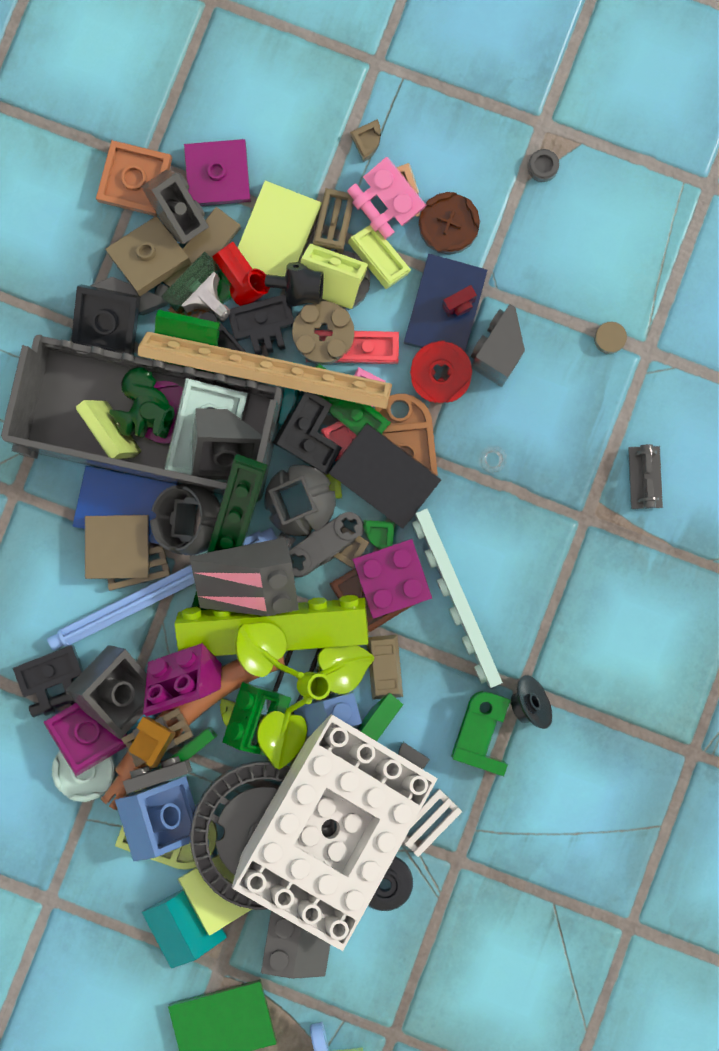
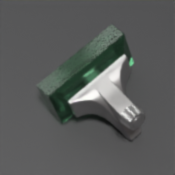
M205 251L161 296L177 314L200 309L213 313L222 322L230 314V309L220 302L217 293V286L220 280L218 276L221 270L214 259Z

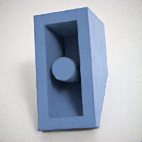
M353 691L318 700L311 704H305L294 711L295 715L302 716L306 721V737L311 736L330 714L350 726L362 724Z

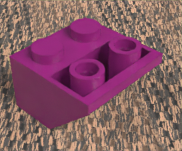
M203 643L149 661L143 714L148 717L204 698L220 690L222 663Z

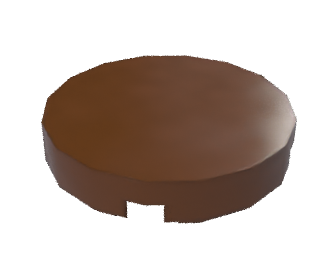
M454 192L440 193L426 202L427 206L420 213L418 224L421 238L426 245L437 253L447 255L461 253L470 247L478 235L480 225L478 210L472 201Z

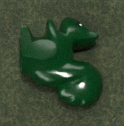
M144 367L130 369L124 375L121 382L124 395L134 401L130 411L110 410L109 413L114 417L116 426L123 436H130L135 431L136 436L144 438L148 428H152L154 435L166 439L175 416L174 408L169 405L166 396L154 388L156 379L152 376V372Z

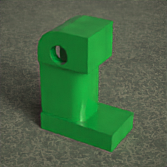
M488 691L476 692L470 698L451 754L453 760L504 777L508 764L486 754L497 721H504L510 699ZM483 702H488L490 705L489 710L485 713L481 712L480 705Z

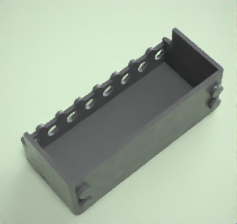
M42 335L34 337L32 348L22 345L1 433L2 439L13 445L11 451L34 459H38V454L177 485H195L206 488L210 492L224 495L227 482L224 483L165 470L164 467L170 444H158L146 437L141 438L135 435V431L131 437L142 452L134 458L114 459L108 457L76 410V406L82 401L95 400L108 401L113 410L129 412L134 401L124 395L121 382L124 375L130 369L144 367L152 372L156 382L170 381L184 387L185 378L248 393L247 395L250 396L244 422L262 434L256 461L268 465L257 502L262 499L274 448L272 442L277 435L283 394L278 386L273 387L251 380H241L219 373H209L191 367L172 365L159 360L140 358L127 353H117L95 346H85L68 340H58Z

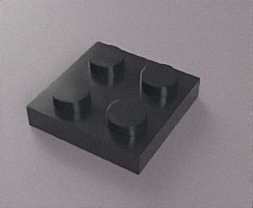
M82 284L78 285L71 342L134 355L141 296Z

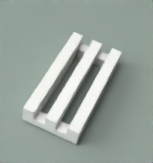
M440 789L424 803L411 828L439 799L444 803L410 838L406 836L403 841L417 857L462 813V810ZM448 808H450L452 811L448 814V816L417 846L415 842Z

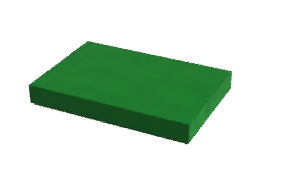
M261 979L174 1002L168 1006L179 1051H254L277 1044Z

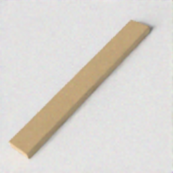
M146 332L138 346V356L383 409H387L392 388L391 383L153 332Z

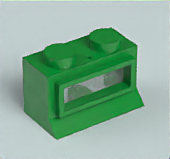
M242 682L222 743L241 751L266 757L257 741L258 725L261 719L269 712L279 711L285 714L291 698L268 688Z

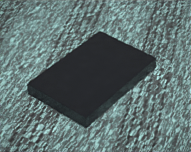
M367 422L329 471L330 475L403 529L441 481L439 476Z

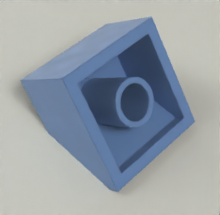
M186 776L139 790L115 800L133 862L156 858L190 843V825L195 804Z

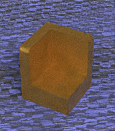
M142 717L137 726V729L140 731L130 746L129 752L146 761V765L154 768L158 766L176 733L150 717Z

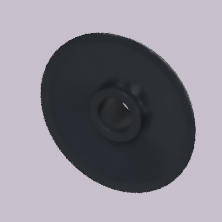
M529 675L522 676L517 684V693L511 696L512 710L522 723L531 722L538 728L546 729L552 723L550 701L543 687L536 679Z
M395 856L383 879H388L391 882V886L387 889L378 886L368 905L375 910H395L401 907L411 895L413 889L412 873L407 864Z

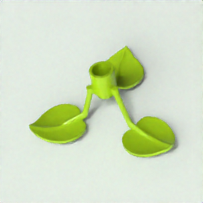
M265 622L242 624L239 627L235 640V649L238 661L244 670L253 676L265 677L270 673L274 665L276 668L298 678L297 690L303 696L302 700L288 707L285 714L279 711L269 712L261 719L258 725V744L275 768L281 769L291 762L302 748L306 739L307 725L305 719L300 715H291V713L305 704H311L312 699L322 700L326 698L330 691L336 694H346L354 690L361 682L370 664L374 661L372 654L357 645L322 648L317 657L318 665L322 671L319 673H302L277 661L284 656L287 648L286 637L280 628Z

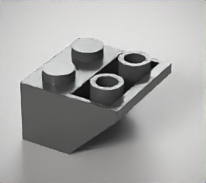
M509 304L505 312L501 309L497 311L487 329L491 334L488 338L484 335L481 336L470 356L474 359L471 366L472 369L503 387L525 352L516 308Z

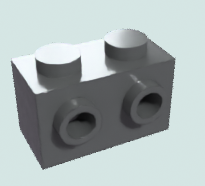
M165 170L141 186L163 225L177 242L185 244L209 227L204 219L205 213L196 200L192 199L188 192L189 185L180 173Z

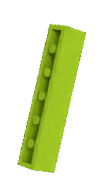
M346 595L339 600H327L321 597L312 598L308 602L298 603L299 610L271 616L213 609L201 610L198 607L186 608L182 612H178L174 623L178 651L203 643L214 656L236 655L235 640L239 627L242 624L258 622L271 623L280 628L286 637V651L368 645L366 600L355 595Z

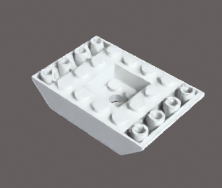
M330 714L304 743L245 846L231 888L343 951L438 778ZM333 819L337 825L336 832L330 837H325L321 831L322 825L325 821Z

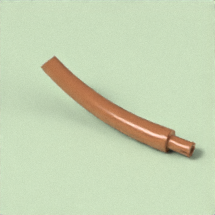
M284 656L277 660L285 665ZM238 659L222 666L220 690L204 698L162 711L154 720L180 708L188 725H190L215 703L240 688L242 682L249 683L260 677L249 674L241 666ZM273 665V668H272V670L270 671V673H272V672H274V671H277V670H280V669L276 668V667ZM175 717L174 719L166 723L167 726L170 727L178 723L179 721L177 717ZM182 728L175 731L176 734L173 739L180 736L183 732ZM128 751L115 768L118 776L104 796L101 797V800L107 804L116 794V797L109 805L114 810H118L115 800L127 795L123 781L131 778L130 771L148 766L144 763L136 767Z

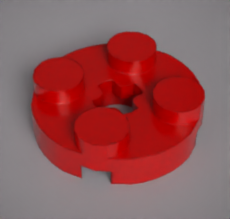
M444 340L428 343L416 353L412 360L410 371L412 385L416 392L429 402H453L459 399L470 386L472 377L470 358L455 343ZM438 364L442 367L446 364L449 367L447 370L449 377L446 380L442 377L438 380L434 378L436 371L433 367Z

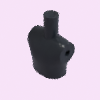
M292 262L287 265L285 276L266 274L265 287L285 289L286 303L291 306L309 303L320 304L322 301L324 273L322 271H314L302 263Z

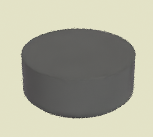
M548 149L537 150L531 155L528 162L529 175L538 182L552 180L559 169L557 155Z

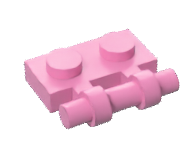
M385 157L363 176L370 186L369 189L363 192L357 184H354L347 190L354 200L352 202L357 210L361 209L371 221L370 226L375 232L379 231L385 240L395 233L388 224L389 221L395 217L400 225L404 226L427 206L389 157ZM376 196L388 208L382 214L379 213L371 202Z

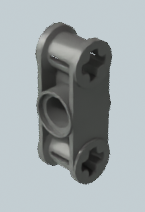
M352 512L340 514L320 530L312 532L302 542L290 549L289 554L292 565L294 563L292 558L295 555L299 558L305 557L306 559L302 563L304 567L302 570L293 568L294 576L304 577L319 566L334 559V555L342 553L345 548L354 543L355 539L358 536H362L364 532V524L361 518ZM347 519L351 523L354 521L358 523L354 526L356 532L352 535L349 532L342 533L341 531L345 527L343 522Z

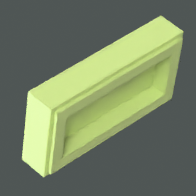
M370 225L353 235L348 241V244L361 260L368 264L370 271L385 289L406 277L411 271L390 243L384 239L379 231L375 232Z

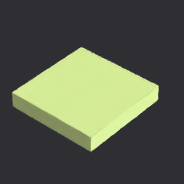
M84 400L76 406V410L108 457L114 459L134 458L142 452L131 435L123 436L119 432L114 417L109 413L113 409L108 401Z
M219 854L214 856L212 861L217 870L233 883L235 875L223 864ZM197 867L178 878L183 891L209 936L252 910L232 904L216 894L203 880Z

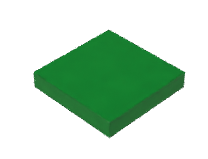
M158 309L155 317L154 333L218 346L220 323ZM165 362V363H168V364L185 367V366H183V365H178V364H173V363ZM197 369V370H200V371H205V372H209V373H215V372H211V371H206V370Z

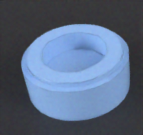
M323 1022L311 1024L310 1034L314 1051H329Z

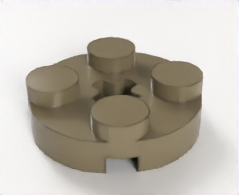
M321 301L320 304H307L301 309V312L294 320L292 328L294 344L303 357L312 363H320L321 365L332 364L347 354L354 342V324L348 311L333 302ZM321 325H326L328 330L333 332L332 336H327L325 341L319 340V335L314 334L316 329L321 328Z

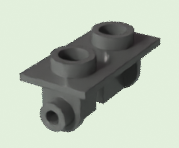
M646 444L640 445V447H628L631 509L663 508L660 446Z

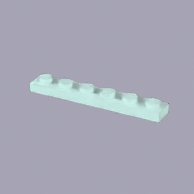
M424 509L415 513L416 521L412 522L418 539L424 538L429 549L424 551L430 567L434 568L437 566L441 576L437 583L443 597L450 596L454 606L449 608L456 626L462 624L466 636L462 637L463 644L469 655L474 653L479 665L474 666L481 684L487 682L490 688L497 686L503 682L429 511Z

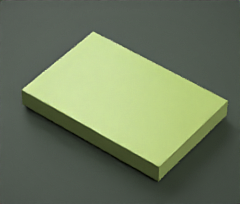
M265 180L238 245V249L252 269H260L269 275L285 276L286 267L289 263L300 262L319 215L322 202Z

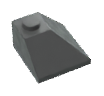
M196 408L193 424L191 475L206 479L228 480L236 454L257 460L262 434L228 409Z

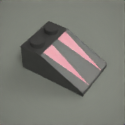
M285 538L190 556L200 608L261 616H271L299 610L292 561Z

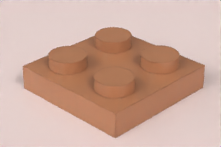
M111 140L96 200L99 203L157 216L141 186L163 171L170 170L172 156Z

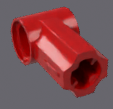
M231 242L212 256L231 283L230 295L236 304L243 306L253 303L270 290V287H265L266 274L260 269H252L234 242Z

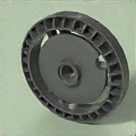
M255 761L241 764L216 778L203 792L196 804L189 833L190 849L195 866L203 880L216 894L239 907L254 910L267 909L232 889L233 883L217 870L212 861L208 846L210 821L212 820L224 827L223 837L215 841L216 848L223 864L235 875L241 854L278 789L255 787L239 793L231 800H228L225 796L236 787L250 781L271 779L283 782L291 768L287 765L277 769L270 761ZM221 803L225 807L220 816L214 814V811L218 804ZM333 819L325 821L322 825L321 831L325 837H330L335 833Z

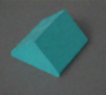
M183 889L141 912L171 969L197 960L227 938L223 928L210 936L207 935Z

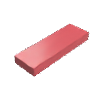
M315 330L314 334L319 335V340L325 341L326 337L332 336L333 332L329 330ZM354 331V342L350 351L334 362L398 364L399 332Z

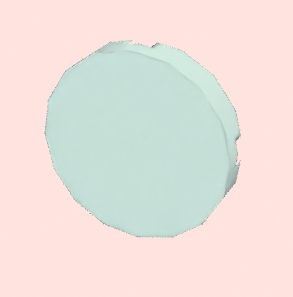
M59 751L53 761L52 777L57 789L67 798L73 801L88 802L101 797L109 789L115 779L116 764L112 755L75 777L62 753Z

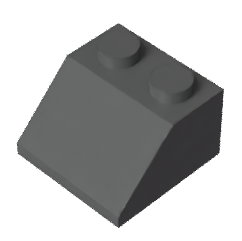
M108 645L65 691L86 714L114 736L121 739L143 715L147 673L126 649Z
M271 911L261 973L292 979L324 977L326 975L330 944Z

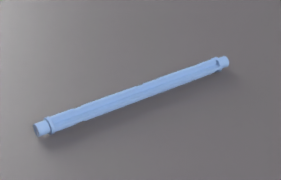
M271 527L263 532L257 531L247 536L244 545L275 540L277 537ZM191 565L58 630L57 634L47 638L51 649L54 651L62 646L67 647L194 584Z

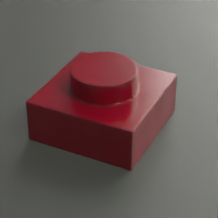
M469 285L445 298L442 307L446 315L449 317L456 313L458 317L473 309L472 304L475 302L477 294L472 285Z

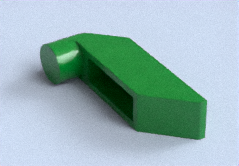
M388 693L371 708L362 720V724H359L356 729L377 741L404 704Z

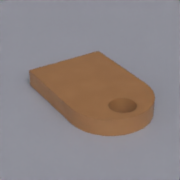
M409 394L390 395L387 409L375 407L376 411L391 422L383 432V435L438 476L432 417L427 406L420 399ZM395 402H403L408 406L409 412L405 417L396 418L392 415L391 406Z

